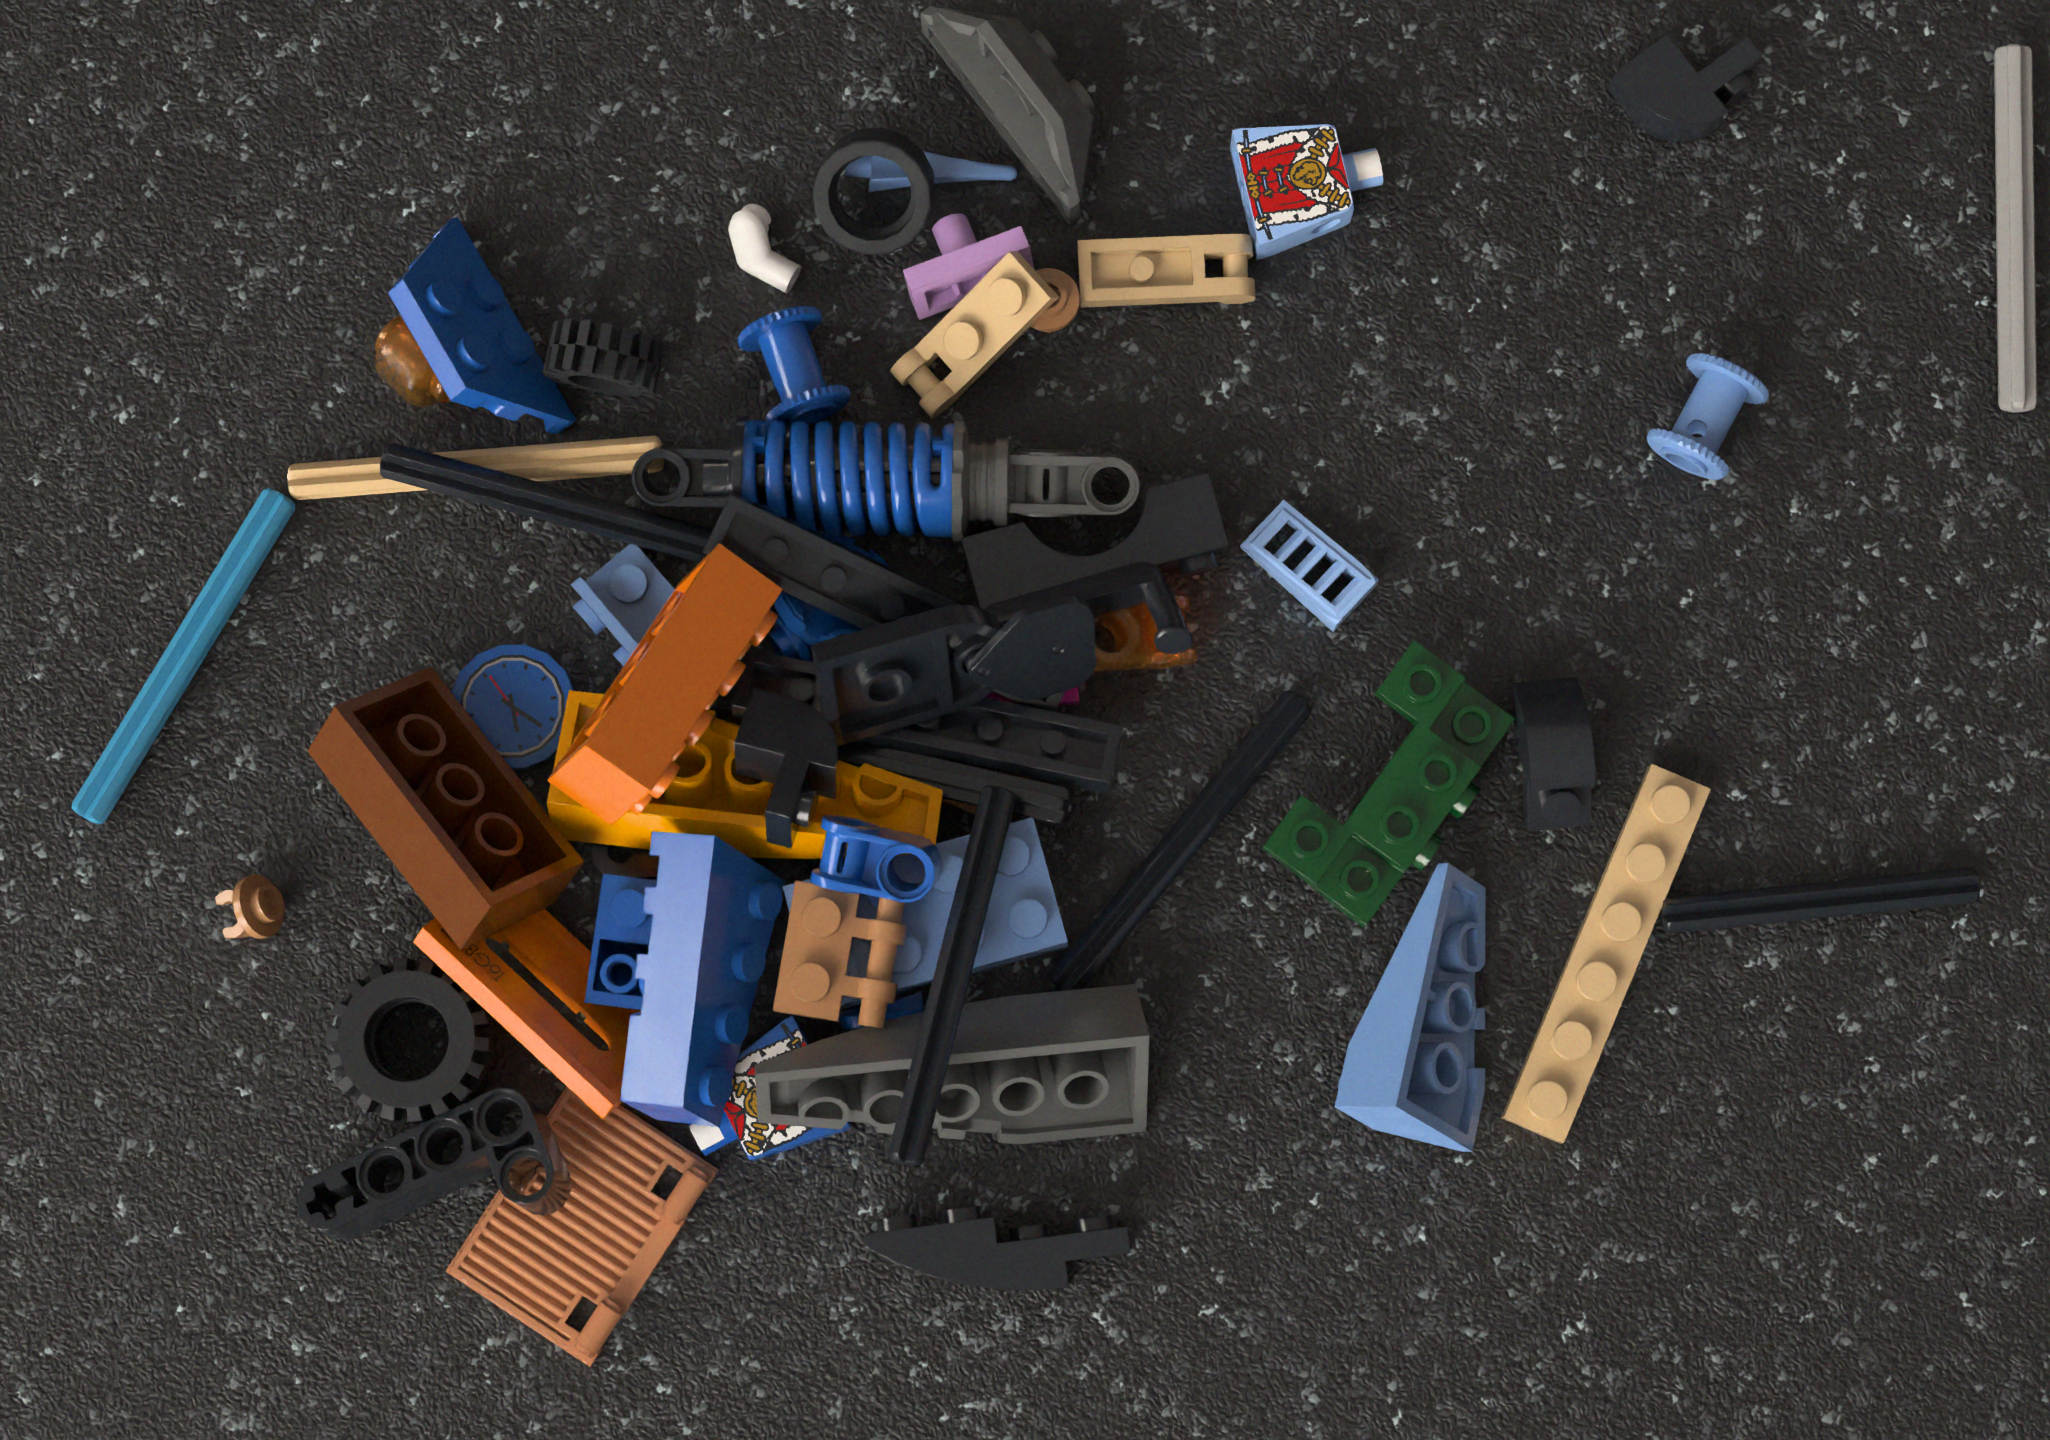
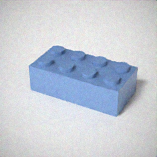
M1033 817L1009 824L971 974L1068 947V940ZM970 835L936 844L942 857V871L938 880L923 898L911 903L905 902L901 923L908 926L905 945H898L891 982L898 984L896 995L932 984ZM900 855L894 857L893 868L896 875L902 881L919 883L925 879L924 864L917 856ZM807 879V880L802 881V882L811 883V882H810V879ZM795 883L783 886L789 912ZM861 894L857 917L876 920L879 897ZM853 939L847 976L866 978L872 941ZM843 997L841 1010L861 1005L862 999Z

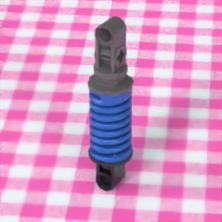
M738 416L731 446L661 445L640 456L632 471V483L636 493L642 500L655 506L724 507L732 491L816 532H819L820 528L823 527L825 533L830 536H839L846 526L852 535L864 536L871 526L873 533L879 537L889 536L894 527L899 535L912 537L920 526L922 533L929 538H953L955 542H962L961 538H964L969 521L991 520L994 522L995 527L1008 526L1011 513L1034 517L1074 516V514L1117 515L1128 510L1136 501L1139 493L1137 472L1132 463L1123 456L1111 453H1076V451L1056 449H1024L1013 452L1009 437H996V442H993V444H988V442H970L966 424L963 420H955L954 424L948 423L945 425L941 436H932V427L927 423H919L914 428L912 442H907L906 428L900 422H893L888 426L886 441H882V428L880 424L868 422L863 427L862 441H858L857 426L851 421H844L840 424L838 440H833L832 424L828 421H819L814 426V440H809V426L804 421L796 420L790 425L789 449H784L786 425L783 421L749 420L748 416ZM666 458L677 465L681 478L679 486L674 492L665 493L658 491L650 483L648 469L654 459ZM1116 467L1127 475L1129 479L1128 490L1120 499L1104 501L1093 492L1091 487L1092 479L1102 468ZM1046 468L1050 471L1048 497L1043 495V474Z

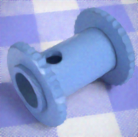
M1695 353L1688 357L1686 366L1691 371L1690 373L1694 374L1699 380L1673 429L1667 431L1665 429L1653 428V430L1650 429L1646 437L1649 446L1672 465L1703 478L1720 480L1728 475L1729 467L1716 454L1740 408L1745 402L1755 405L1764 404L1769 397V393L1762 381L1741 366L1715 355ZM1694 434H1701V435H1703V436L1696 438V437H1693L1692 435H1694Z

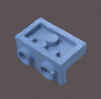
M629 544L586 581L580 576L571 584L581 596V599L572 607L596 635L606 627L622 645L613 655L624 666L674 591V588L637 545Z

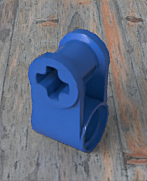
M825 815L821 823V828L826 831L820 866L818 869L812 870L810 882L834 891L867 894L898 902L911 903L923 898L936 883L942 871V857L933 842L923 836L879 827L871 822L856 818ZM846 843H847V844H848V847H847L845 862H844V866H843V858H844V853H845V848H846ZM901 853H911L917 856L924 864L925 879L919 883L902 881L894 871V857Z

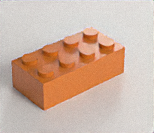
M719 543L678 583L547 781L611 826L628 811L639 815L654 796L658 799L673 781L680 769V766L674 761L686 745L692 747L697 742L713 718V714L707 710L719 694L724 697L734 686L746 667L740 660L751 645L754 647L759 645L776 622L778 615L771 611L770 608L783 589Z

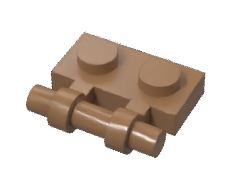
M795 880L773 1011L839 1022L843 997L862 999L857 1025L884 1029L887 1005L895 1003L898 984L891 983L898 945H905L908 927L901 924L905 902L879 897L876 920L859 918L857 916L861 894L834 891L813 883ZM854 938L872 941L866 978L847 976Z

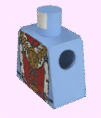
M1334 125L1256 127L1232 130L1230 152L1249 233L1253 237V250L1256 260L1270 257L1346 226L1350 223L1354 211L1351 192L1383 185V172L1377 149L1372 148L1342 155Z

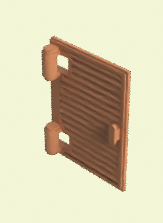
M566 1086L547 1115V1119L570 1173L572 1187L568 1200L555 1213L541 1216L531 1214L504 1197L499 1189L445 1272L591 1367L604 1347L602 1346L610 1333L631 1307L688 1219V1213L703 1190L708 1188L719 1169L621 1105L617 1106L602 1120ZM671 1165L683 1173L667 1200H664L652 1192L667 1167ZM545 1167L536 1168V1174L535 1168L527 1174L523 1184L526 1196L535 1194L545 1183ZM584 1296L598 1306L580 1332L566 1322Z

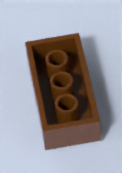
M432 667L336 705L307 751L460 950L553 905L584 863L583 859Z

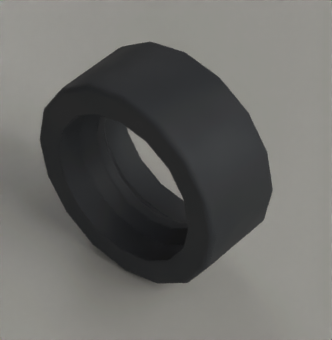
M886 128L858 129L839 138L824 155L813 187L815 213L825 232L842 247L864 255L889 254L910 244L925 227L935 196L934 172L923 150L906 135ZM863 156H880L894 161L904 170L910 182L911 200L908 209L898 220L886 226H870L855 221L844 211L838 199L837 184L841 173L851 162Z

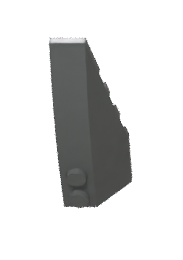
M1136 984L1014 995L964 1003L932 1126L933 1129L938 1130L939 1138L964 1140L966 1131L997 1134L998 1143L1027 1144L1145 1132L1147 1122L1149 1032ZM925 1011L885 1020L884 1029L861 1027L816 1041L756 1064L755 1083L758 1123L842 1129L849 1121L870 1123L872 1126H875L876 1133L893 1134Z

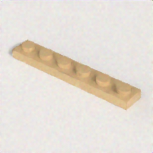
M1650 764L1647 767L1504 1109L1502 1119L1560 1144L1565 1142L1661 911L1663 901L1666 899L1710 793V788L1654 764Z

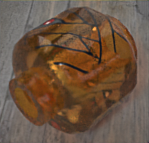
M400 315L391 320L382 329L375 341V368L380 378L411 405L426 407L437 402H449L448 395L402 316Z

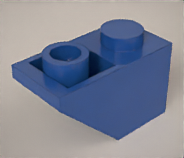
M603 874L585 1003L641 1010L643 995L639 988L638 979H634L637 954H648L653 916L642 914L645 887L656 888L657 880Z

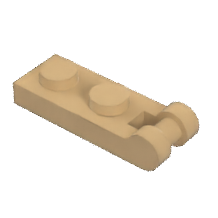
M1248 234L1078 240L1080 308L1203 302L1243 304L1256 299L1255 280L1248 277L1247 260L1254 256L1253 237ZM1218 259L1222 261L1223 277L1205 278V260Z
M1009 251L913 349L904 354L893 365L890 372L902 386L908 384L912 386L922 398L919 405L933 419L949 408L1059 297L1018 251ZM938 357L952 370L943 381H940L928 368Z

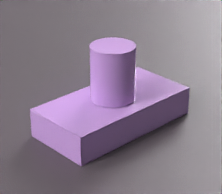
M957 213L941 218L932 228L942 255L904 269L903 273L910 299L918 319L921 320L955 307L1009 251H1018L1033 269L1034 265L1030 246L1021 226L977 242L967 217L964 214Z

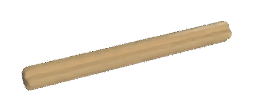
M642 436L437 452L433 454L534 481H550L632 474L633 467L640 456L663 444L657 436ZM382 457L295 463L289 466L287 474L290 495L297 500L422 491L427 489L383 478L380 475ZM664 458L654 459L649 466L648 473L663 470Z

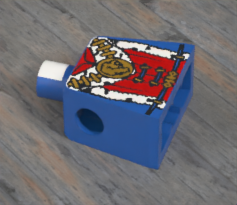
M791 1016L783 1020L739 1054L732 1078L731 1095L725 1104L720 1127L688 1124L705 1156L738 1139L749 1160L756 1161L844 1132L853 1127L849 1121L842 1129L758 1123L755 1065L809 1044L795 1017Z

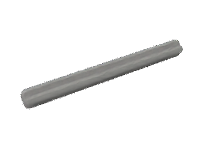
M2009 44L2008 46L1997 48L1994 53L1998 405L2003 411L2019 413L2033 410L2037 405L2033 52L2029 46Z

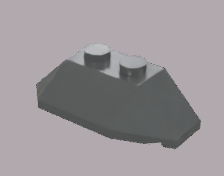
M936 6L926 8L920 13L922 33L1069 226L1080 219L1093 134V115L1090 112L1095 109V105L1088 92L1077 79L1073 78L1069 82L1064 79L1054 66V63L1058 61V57L1046 37L1037 29L1030 34L1018 18Z

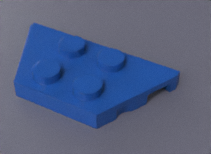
M451 218L436 232L431 243L415 258L409 266V270L388 292L389 296L450 401L475 409L483 407L490 410L496 416L512 421H517L526 413L544 419L546 432L552 434L562 433L576 421V418L556 384L550 380L551 378L543 375L544 364L535 350L533 340L522 328L504 297L502 287L491 275L459 218Z

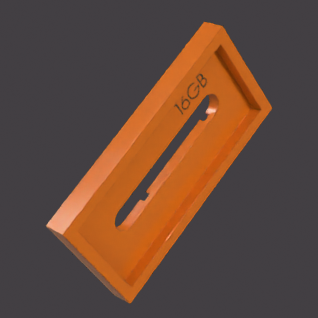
M546 909L461 950L436 918L422 927L413 943L602 1120L622 1103L620 1096L630 1015L641 1012V1010L584 1002L591 951ZM491 938L500 944L505 941L510 946L508 951L576 1015L581 1012L586 1017L584 1022L608 1044L609 1051L598 1049L495 954L487 946L485 939Z

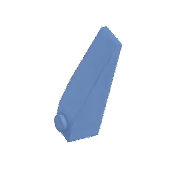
M1438 863L1348 1044L1334 1107L1373 1130L1462 1152H1472L1485 1093V1068H1475V1030H1485V1008H1476L1475 972L1480 971L1485 965L1486 888L1449 863Z

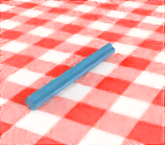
M266 488L261 492L73 800L72 809L78 815L96 824H102L108 818L293 514L295 504L287 496L271 488Z

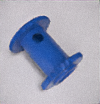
M812 306L789 307L765 315L745 327L737 340L740 349L743 351L762 352L773 385L781 399V403L769 411L766 420H781L785 423L786 430H790V425L796 420L804 421L807 425L822 421L843 409L851 398V393L847 386H838V384L827 386L823 379L822 369L809 333L819 326L823 318L820 310Z

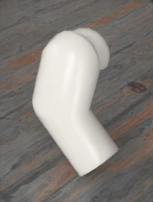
M748 204L741 211L733 214L728 228L737 264L743 271L784 293H788L799 276L801 266L771 250L767 233L769 230L768 224L771 222L770 214L760 205Z

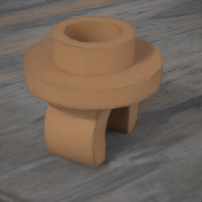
M1043 268L1036 270V272L1059 298L1030 327L1050 334L1053 331L1066 327L1073 321L1079 310L1080 296L1076 283L1068 274L1058 269Z
M254 874L244 877L237 882L233 890L222 891L215 898L217 905L233 904V910L238 921L234 926L223 929L225 938L252 936L257 939H264L275 935L282 926L285 910L283 897L280 891L264 876Z

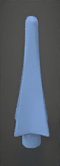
M923 151L933 169L934 184L979 180L1011 181L1018 174L1016 168L1009 165L982 163ZM863 156L851 162L845 168V177L869 178V192L910 186L904 170L894 161L880 156Z

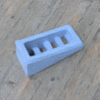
M1282 500L1240 545L1241 549L1332 632L1365 599L1379 581L1357 559L1285 500ZM1287 523L1296 532L1272 555L1264 546ZM1306 540L1314 549L1292 571L1283 563ZM1324 557L1332 566L1311 587L1302 579ZM1343 574L1351 582L1330 603L1322 594Z

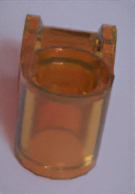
M1174 596L1186 623L1185 611L1190 608L1189 597ZM1145 602L1094 617V625H1102L1110 629L1114 634L1116 650L1114 653H1107L1099 649L1095 644L1096 667L1093 672L1101 673L1136 668L1147 670L1166 669L1198 661L1197 650L1190 647L1182 653L1167 654L1161 652L1155 646L1154 637L1158 631Z

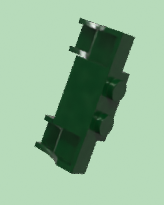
M1413 640L1374 694L1410 721L1415 727L1344 825L1301 795L1262 848L1304 880L1331 905L1363 928L1371 920L1412 864L1422 871L1444 841L1434 832L1448 813L1459 820L1481 790L1479 786L1472 782V779L1516 719L1465 683V676L1415 640Z

